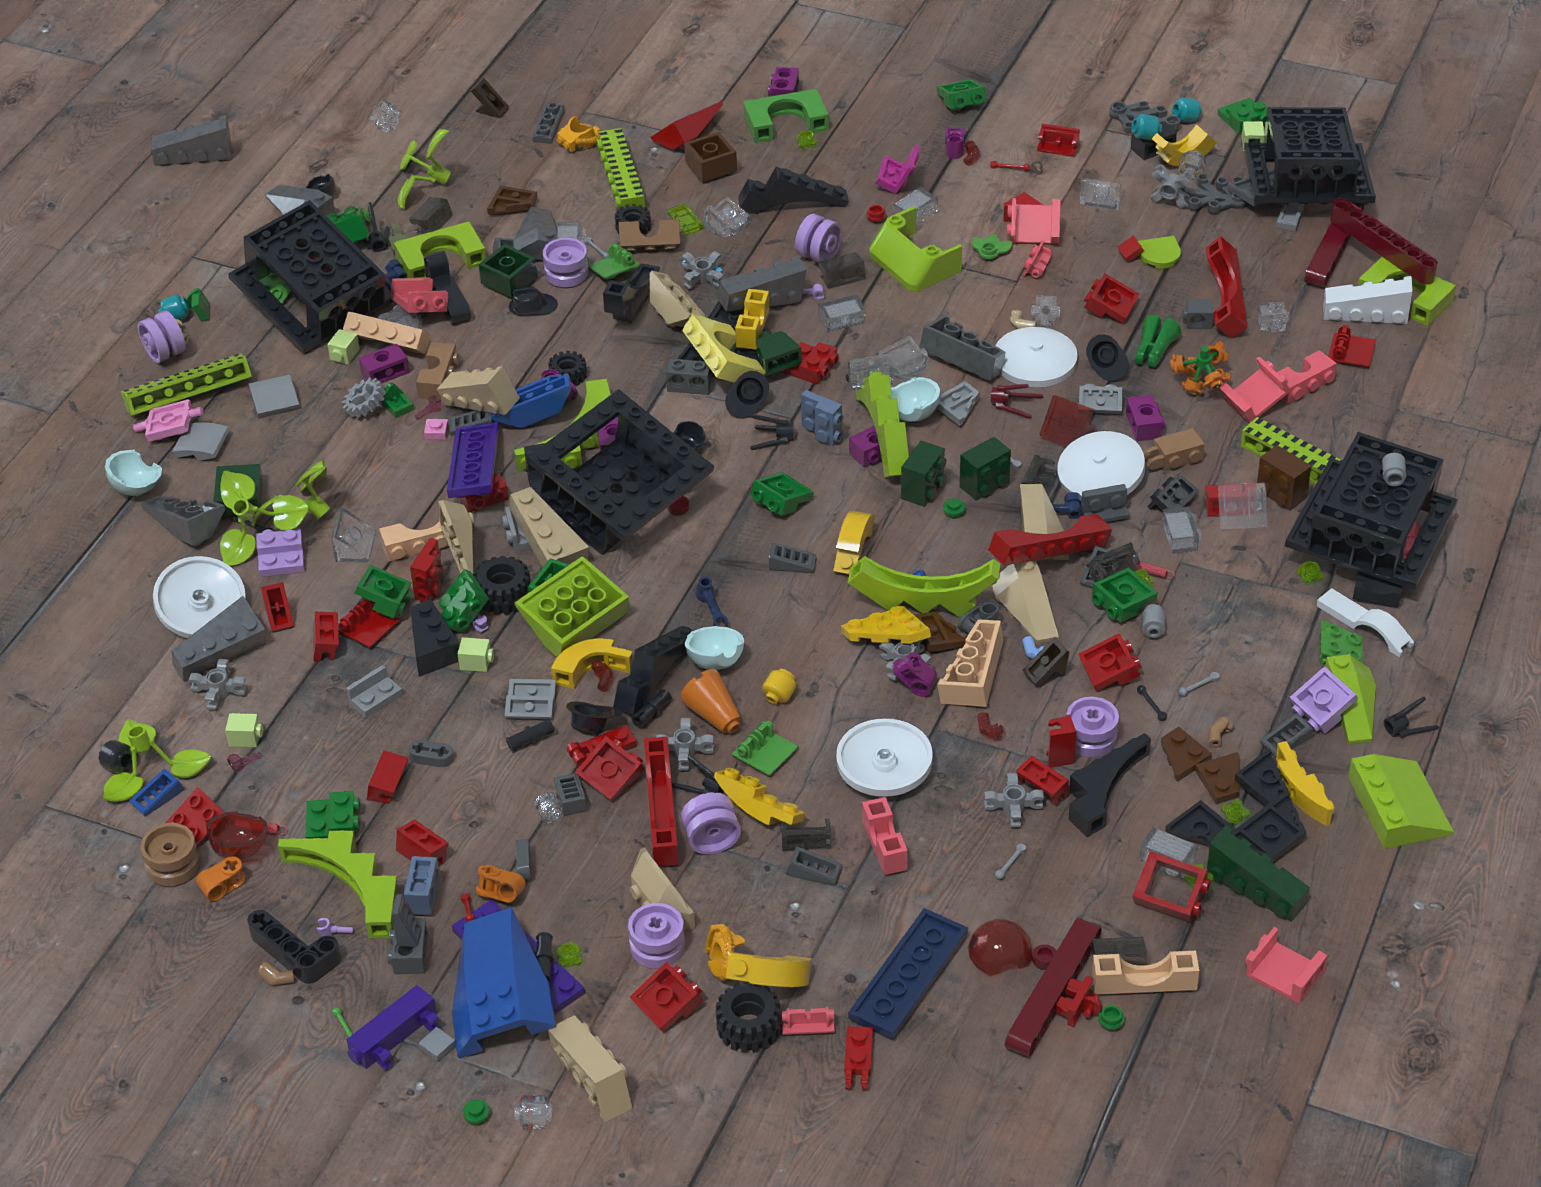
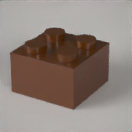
M720 132L684 143L685 162L702 182L737 171V153Z
M1276 445L1260 457L1256 490L1291 511L1307 499L1311 465Z

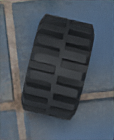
M500 556L499 558L492 557L491 560L483 561V565L479 564L473 576L489 598L482 609L498 615L500 613L509 614V612L518 611L515 602L529 593L528 586L531 584L527 565L523 564L520 559L515 560V557L511 556L509 558L505 556Z
M745 982V985L737 983L734 984V988L728 987L725 990V994L719 996V1002H716V1023L718 1036L720 1039H723V1043L726 1046L731 1045V1049L735 1051L741 1049V1052L747 1053V1050L758 1052L759 1048L764 1050L768 1048V1043L773 1044L776 1041V1036H779L781 1028V1008L776 993L770 992L769 987H761L759 984L752 985L749 982ZM744 1015L758 1016L749 1020L739 1018Z

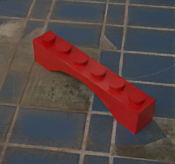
M1220 236L1205 248L1207 261L1216 276L1221 292L1220 307L1214 311L1215 325L1232 339L1247 328L1237 249Z
M1098 514L1080 516L1078 522L1073 527L1058 533L1037 534L1015 529L994 532L988 551L1004 566L1092 550L1095 546L1106 547L1112 528Z
M668 737L644 738L653 860L658 866L679 865Z

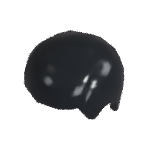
M326 174V176L314 177L308 182L306 188L319 190L333 196L336 184L334 178L330 174Z
M692 421L680 422L677 425L674 434L695 451L699 452L705 440L703 427Z

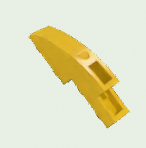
M1287 741L1278 743L1276 752L1277 768H1279L1281 778L1285 781L1289 790L1291 801L1316 821L1325 826L1331 825L1332 814H1334L1335 809L1333 802L1328 800L1325 795L1323 784L1318 782L1315 774L1306 775L1305 769L1300 767L1297 761L1296 752L1291 750Z
M725 768V770L715 772L714 778L727 796L755 819L767 825L781 821L793 825L804 821L806 812L797 809L798 806L795 804L782 803L777 801L776 796L765 794L767 786L759 783V779L751 776H742L738 770L733 768Z

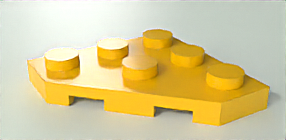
M895 606L889 611L872 613L869 617L852 619L847 624L841 625L842 634L850 641L857 642L861 640L860 638L871 639V642L889 643L890 639L901 640V643L910 644L931 637L930 629L904 606Z

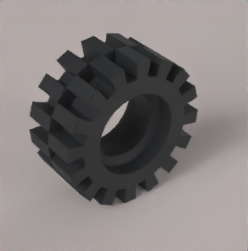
M628 204L626 208L620 207V210H617L615 213L617 233L619 234V222L639 221L640 232L648 234V231L651 230L650 211L646 207L642 208V205L636 207V204H632L631 207Z
M561 351L559 356L554 354L553 358L549 359V369L556 370L561 375L568 373L570 382L576 386L579 385V382L583 383L584 379H586V361L582 354L579 353L577 355L575 351L572 354L570 351H566L563 354V351Z

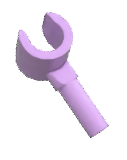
M815 284L809 289H803L802 294H813L816 300L824 298L823 287L820 284Z
M478 613L475 617L476 620L473 621V626L477 632L481 633L489 628V625L486 623L487 617L485 615L481 616Z
M327 918L318 920L320 927L317 928V931L321 937L331 936L333 933L353 934V927L332 926Z

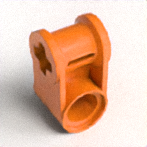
M233 856L227 857L218 864L200 872L195 882L209 901H217L224 895L244 885L246 876L241 871V860Z
M483 865L478 868V875L480 877L479 885L476 886L475 892L482 897H489L509 903L525 889L526 884L524 878L518 873L502 870L491 865Z

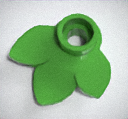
M992 234L984 240L974 237L972 246L979 251L980 257L992 260L998 254L1008 252L1012 247V241L1000 242L997 235Z

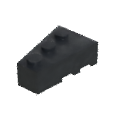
M430 599L411 606V621L419 677L459 662V642L432 600Z

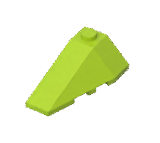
M1350 654L1326 657L1325 667L1351 689L1358 698L1340 714L1342 717L1340 723L1348 745L1372 742L1376 683L1370 668Z

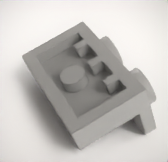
M1094 384L1079 386V413L1121 414L1122 387H1117L1116 385L1101 387Z
M505 507V515L502 516L504 529L508 528L506 531L508 544L512 543L514 552L532 549L514 516L511 515L510 508Z
M384 665L347 687L349 704L365 718L403 695L402 688L388 677L387 668Z

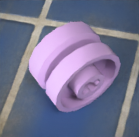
M814 213L808 215L801 223L796 235V253L806 258H812V260L821 264L829 263L834 258L841 244V224L830 219L826 220L824 217Z
M559 238L546 244L543 249L545 278L549 283L558 287H573L586 280L589 273L587 248L583 242L574 238Z
M165 310L156 314L154 320L147 318L138 323L137 328L141 342L155 363L167 360L169 354L176 356L186 351L182 331L168 311Z
M1093 696L1080 698L1068 707L1066 715L1070 714L1076 729L1075 753L1091 758L1110 753L1116 746L1119 714L1117 708L1111 702Z
M712 792L701 794L691 799L681 812V821L686 831L689 845L698 853L715 854L723 852L732 847L741 835V827L735 815L733 803L724 794Z
M664 903L643 905L633 912L628 923L629 945L633 958L639 964L648 968H660L666 961L670 965L678 961L685 948L684 921L680 912Z

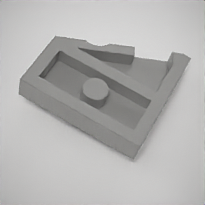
M965 381L941 394L937 409L961 426L979 399V391Z

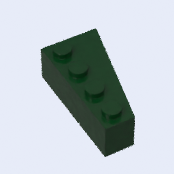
M1225 825L1210 842L1207 863L1208 876L1212 880L1229 887L1234 892L1249 898L1256 904L1269 909L1279 917L1292 922L1307 904L1310 887L1285 868L1279 870L1275 867L1269 856L1265 853L1262 856L1250 848L1251 843L1245 838L1239 840L1231 834L1233 829Z

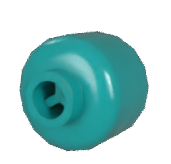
M1179 98L1173 104L1172 114L1180 118V123H1195L1202 114V107L1195 98Z
M1140 114L1137 118H1134L1131 131L1137 139L1153 141L1152 138L1156 133L1161 134L1162 125L1159 124V119L1156 116Z
M178 294L163 299L160 302L161 308L158 309L159 313L165 310L168 311L174 319L178 320L186 319L190 311L186 298Z

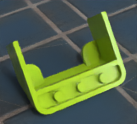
M915 206L887 218L869 247V256L909 291H921L962 272V245L959 244L946 251H942L934 245L920 249L907 238L916 234Z

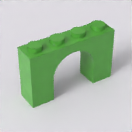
M817 89L743 101V116L755 143L773 140V123L771 120L780 115H795L802 118L810 133L829 130L828 113Z

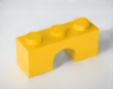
M748 289L744 301V315H739L735 327L736 347L756 349V340L763 331L769 313V291Z

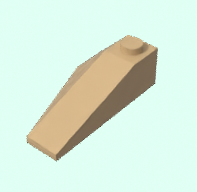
M1020 484L1022 531L1037 534L1064 531L1043 485ZM1069 554L1038 559L1036 561L1069 560Z
M440 500L438 501L439 525L460 573L463 569H466L473 574L472 525H475L471 512L467 513L465 506L462 504Z
M1036 560L1008 565L999 573L1000 577L997 583L991 585L996 601L1008 609V614L1012 618L1015 617L1021 623V628L1029 636L1033 637L1036 644L1049 642L1053 637L1059 640L1042 575Z

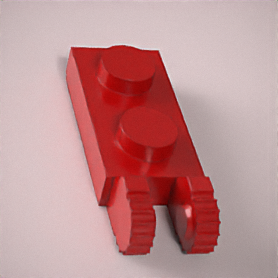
M847 1026L844 1075H846L845 1089H851L853 1085L852 1075H862L860 1086L863 1090H868V1076L871 1075L873 1027Z

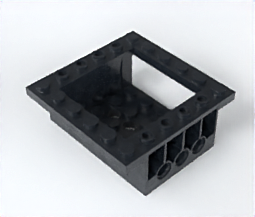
M1267 107L1264 143H1244V153L1254 202L1259 204L1299 203L1305 205L1308 203H1319L1326 205L1333 203L1336 199L1343 198L1361 205L1375 203L1376 195L1362 143H1355L1346 107ZM1265 158L1275 160L1273 186L1270 184ZM1294 166H1300L1298 169H1292ZM1314 166H1321L1318 169H1312ZM1335 166H1341L1339 169H1332Z
M310 200L244 236L245 264L228 273L229 279L303 354L332 338L339 329L343 330L348 311L369 316L393 302L391 299L392 282ZM312 256L319 257L318 260H311L309 258ZM327 269L332 271L329 273H325L322 270ZM275 273L306 304L307 327H304L260 282L261 279Z
M620 389L616 390L527 457V463L543 475L540 497L578 536L601 555L621 540L623 542L714 471L713 464ZM616 417L619 418L615 440L576 470H573L561 460ZM632 477V478H634L636 481H635V482H633V481H630V482H629V481L626 480V478ZM611 489H619L621 493H613Z
M1357 432L1342 461L1333 458L1329 459L1286 538L1285 547L1415 590L1458 501L1456 498L1437 492L1444 459ZM1389 453H1399L1405 458L1406 478L1399 486H1390L1383 478L1382 459ZM1420 510L1429 512L1403 563L1402 558L1407 536Z

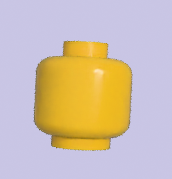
M785 669L771 671L762 685V691L766 695L765 699L775 705L788 702L796 689L794 675Z

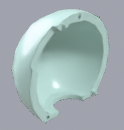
M914 377L894 388L891 387L892 398H897L899 419L907 422H916L928 418L939 405L940 388L938 384L931 379Z
M134 449L112 454L105 464V474L111 486L118 492L129 496H140L152 490L159 482L162 468L156 463H153L152 466H147L142 461L141 454Z
M719 626L704 627L691 631L687 635L685 647L688 656L697 666L707 670L716 669L718 671L736 663L744 648V638L742 634L731 628Z

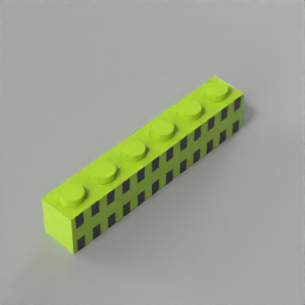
M622 128L599 131V139L596 140L597 149L600 151L601 162H604V171L607 174L608 183L611 185L612 196H615L616 208L622 206L626 208L628 204L630 207L632 204H636V207L642 205V208H644V194Z
M239 353L121 391L127 412L130 415H135L252 377L246 357Z
M1256 417L1242 430L1240 446L1261 457L1278 445L1310 464L1311 474L1309 482L1316 485L1330 458L1342 461L1259 417Z

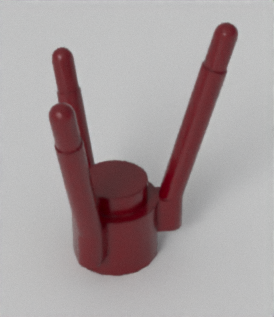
M1028 384L997 385L991 391V404H996L997 409H1004L1030 419L1032 418L1030 414L1009 407L1005 403H1009L1010 397L1043 398V394L1009 391L1028 388Z

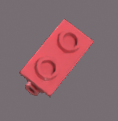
M1042 240L1039 246L1034 245L1029 255L1032 258L1028 257L1023 266L1026 268L1023 277H1025L1026 273L1031 274L1034 278L1042 276L1052 256L1051 250L1042 246L1045 240Z
M826 1007L805 1011V1009L790 1010V1008H787V1011H782L783 1035L834 1033V1009Z

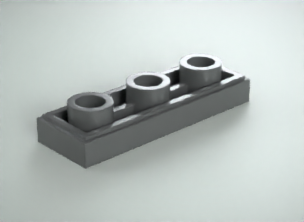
M555 102L545 104L532 136L533 142L552 143L565 111L563 104Z

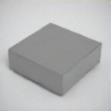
M438 1027L418 1043L419 1049L437 1062L456 1046L455 1040Z

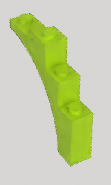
M882 371L871 372L870 376L864 378V385L861 386V389L855 391L856 400H861L866 405L872 417L881 451L884 478L901 476V466L909 457L905 422H900L898 401L897 398H892L890 375H883Z
M607 379L586 382L587 393L585 403L573 422L611 395ZM598 432L561 460L572 469L580 467L582 465L581 450L599 447ZM553 437L549 438V439L546 440V441L540 442V443H538V444L547 443V442H548L549 440H551ZM524 448L515 449L517 471L526 470Z
M864 556L850 567L848 584L888 611L892 607L900 606L904 601L921 613H928L930 610L936 609L940 604L961 618L965 613L975 608L976 597L980 596L990 585L997 583L1000 577V563L992 559L981 567L965 573L929 577L895 571Z
M329 831L328 838L279 839L278 849L281 862L300 863L317 867L334 874L347 883L358 895L365 908L368 938H390V929H394L392 910L395 897L399 894L397 876H377L378 868L375 853H356L354 831Z

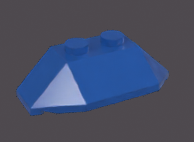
M568 373L550 375L516 389L520 397L506 415L491 413L492 419L523 428L560 413L571 390Z

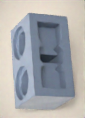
M412 856L404 898L414 914L432 915L440 878L437 857Z

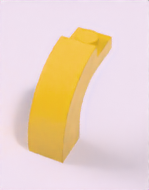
M1198 125L1184 139L1175 143L1166 141L1158 133L1152 138L1157 143L1155 147L1158 151L1156 153L1168 164L1178 167L1200 160L1217 143Z
M857 511L848 512L842 524L836 546L838 550L834 572L849 575L850 567L860 560L866 537L871 538L875 515Z
M599 638L578 642L565 649L556 658L551 667L552 680H556L558 686L575 689L581 676L592 669L608 668L630 673L633 651L615 647L614 640Z
M729 952L726 978L767 986L802 987L809 984L812 958L786 955L785 957H765Z

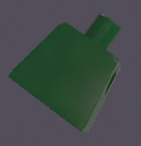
M768 331L760 333L756 340V352L766 376L802 363L800 345L783 331L770 334Z

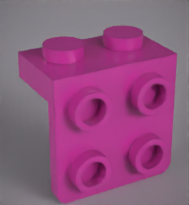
M915 144L903 164L885 155L875 184L894 194L900 188L903 189L908 181V175L912 176L917 167L915 163L920 156V153H918L919 145Z

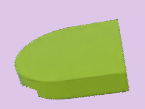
M1175 236L1138 241L1145 250L1139 257L1146 265L1148 263L1156 266L1155 268L1166 269L1173 267L1180 260L1181 249Z

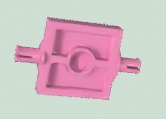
M189 399L150 409L149 416L145 422L133 424V429L135 433L146 430L145 436L148 442L161 440L173 435H181L188 432L190 420L193 417L204 415L202 407L192 409L193 405Z

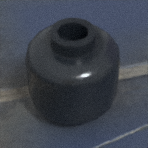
M117 740L106 742L99 752L98 759L100 765L117 774L128 771L132 766L131 746Z

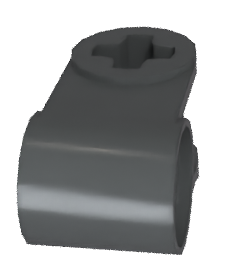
M994 600L982 601L959 619L958 629L970 633L977 620L1000 621L999 604Z

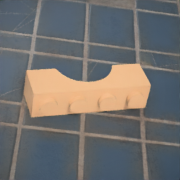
M349 311L343 327L345 331L357 333L360 339L375 340L391 345L397 343L400 348L426 355L431 335L422 329Z
M401 523L379 528L381 545L388 562L419 554L429 538L438 539L439 549L448 547L439 523L424 530L409 529Z
M1196 951L1170 952L1163 960L1144 966L1129 964L1119 954L1093 955L1092 978H1094V994L1197 990L1199 965Z

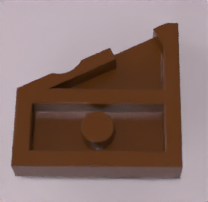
M500 186L487 208L488 215L529 210L538 198L537 192Z
M937 612L914 614L930 629L931 637L923 639L929 652L964 647L967 636L963 638L956 633L957 628L945 621Z
M1179 726L1161 737V746L1167 754V761L1174 770V778L1177 782L1194 772L1196 764L1209 761L1212 758L1210 751Z
M1238 752L1195 765V772L1215 804L1238 798L1239 783L1235 781V774L1239 772Z

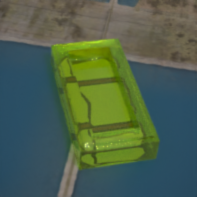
M686 203L668 209V215L672 220H679V227L685 235L704 229L702 221Z

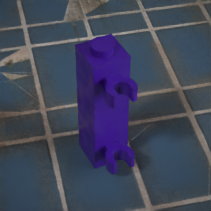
M416 985L346 1039L349 1058L356 1064L360 1063L365 1069L377 1061L382 1069L387 1070L393 1065V1062L389 1059L392 1057L389 1051L423 1025L429 1032L436 1027L440 1028V1025L436 1023L439 1017L436 1013L434 998Z

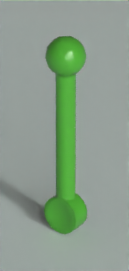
M340 1007L333 1008V1016L338 1018L348 1037H350L353 1033L341 1015L342 1009Z

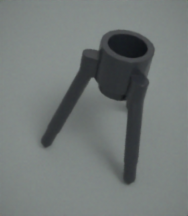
M369 202L368 207L373 232L370 234L369 240L366 237L363 238V241L366 243L367 249L379 252L389 246V227L386 226L384 235L377 230L372 203Z
M746 413V417L775 423L776 426L755 425V429L776 431V437H780V439L752 445L750 447L751 450L788 443V439H793V422Z
M1421 697L1400 712L1384 719V726L1391 736L1398 734L1400 738L1409 734L1437 730L1439 726L1432 725L1406 729L1409 726V720L1405 714L1426 700L1425 697Z
M691 755L688 756V759L694 766L706 774L702 782L705 790L671 782L674 788L697 794L710 792L724 793L714 778L715 773Z

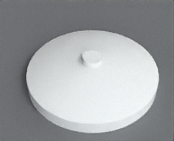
M1042 327L1020 328L1007 333L996 344L997 347L1006 352L1000 374L1015 384H1028L1029 387L1052 386L1069 378L1077 366L1078 354L1074 343L1064 334L1052 329Z
M1101 431L1084 435L1068 445L1059 458L1057 468L1063 489L1067 493L1077 492L1082 497V491L1125 484L1128 495L1142 481L1146 465L1143 451L1136 441L1118 432Z
M204 556L188 557L172 563L158 577L153 591L154 609L165 627L177 635L188 638L240 597L244 596L245 598V588L239 575L226 563Z
M874 719L853 727L842 737L836 753L837 768L844 781L862 793L873 796L900 795L916 788L927 778L932 768V747L926 735L917 727L907 722L896 719Z

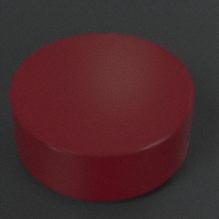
M681 496L667 509L673 515H683L689 510V500L686 496Z
M1050 945L1037 946L1032 953L1034 966L1038 969L1046 970L1057 950Z

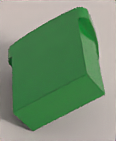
M196 288L188 294L186 300L198 318L204 321L209 319L210 303L201 289Z
M389 382L384 389L386 394L383 395L384 400L381 401V405L386 407L395 418L414 411L413 403L405 396L404 392L397 385Z

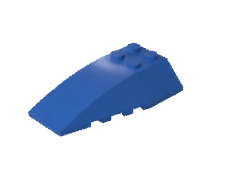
M512 907L464 923L452 1008L458 1058L483 1051L482 1038L522 1025H526L532 1035L556 1027L550 984Z

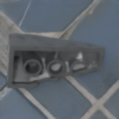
M277 185L265 194L266 199L276 209H279L282 215L309 200L326 216L335 213L332 196L319 190Z
M530 207L513 239V248L538 260H543L544 247L552 240L557 239V230L550 210Z
M157 496L141 503L142 508L181 541L192 546L200 545L204 540L212 537L225 511L224 505L214 501L206 500L204 504L197 503L196 499L180 502L178 497Z

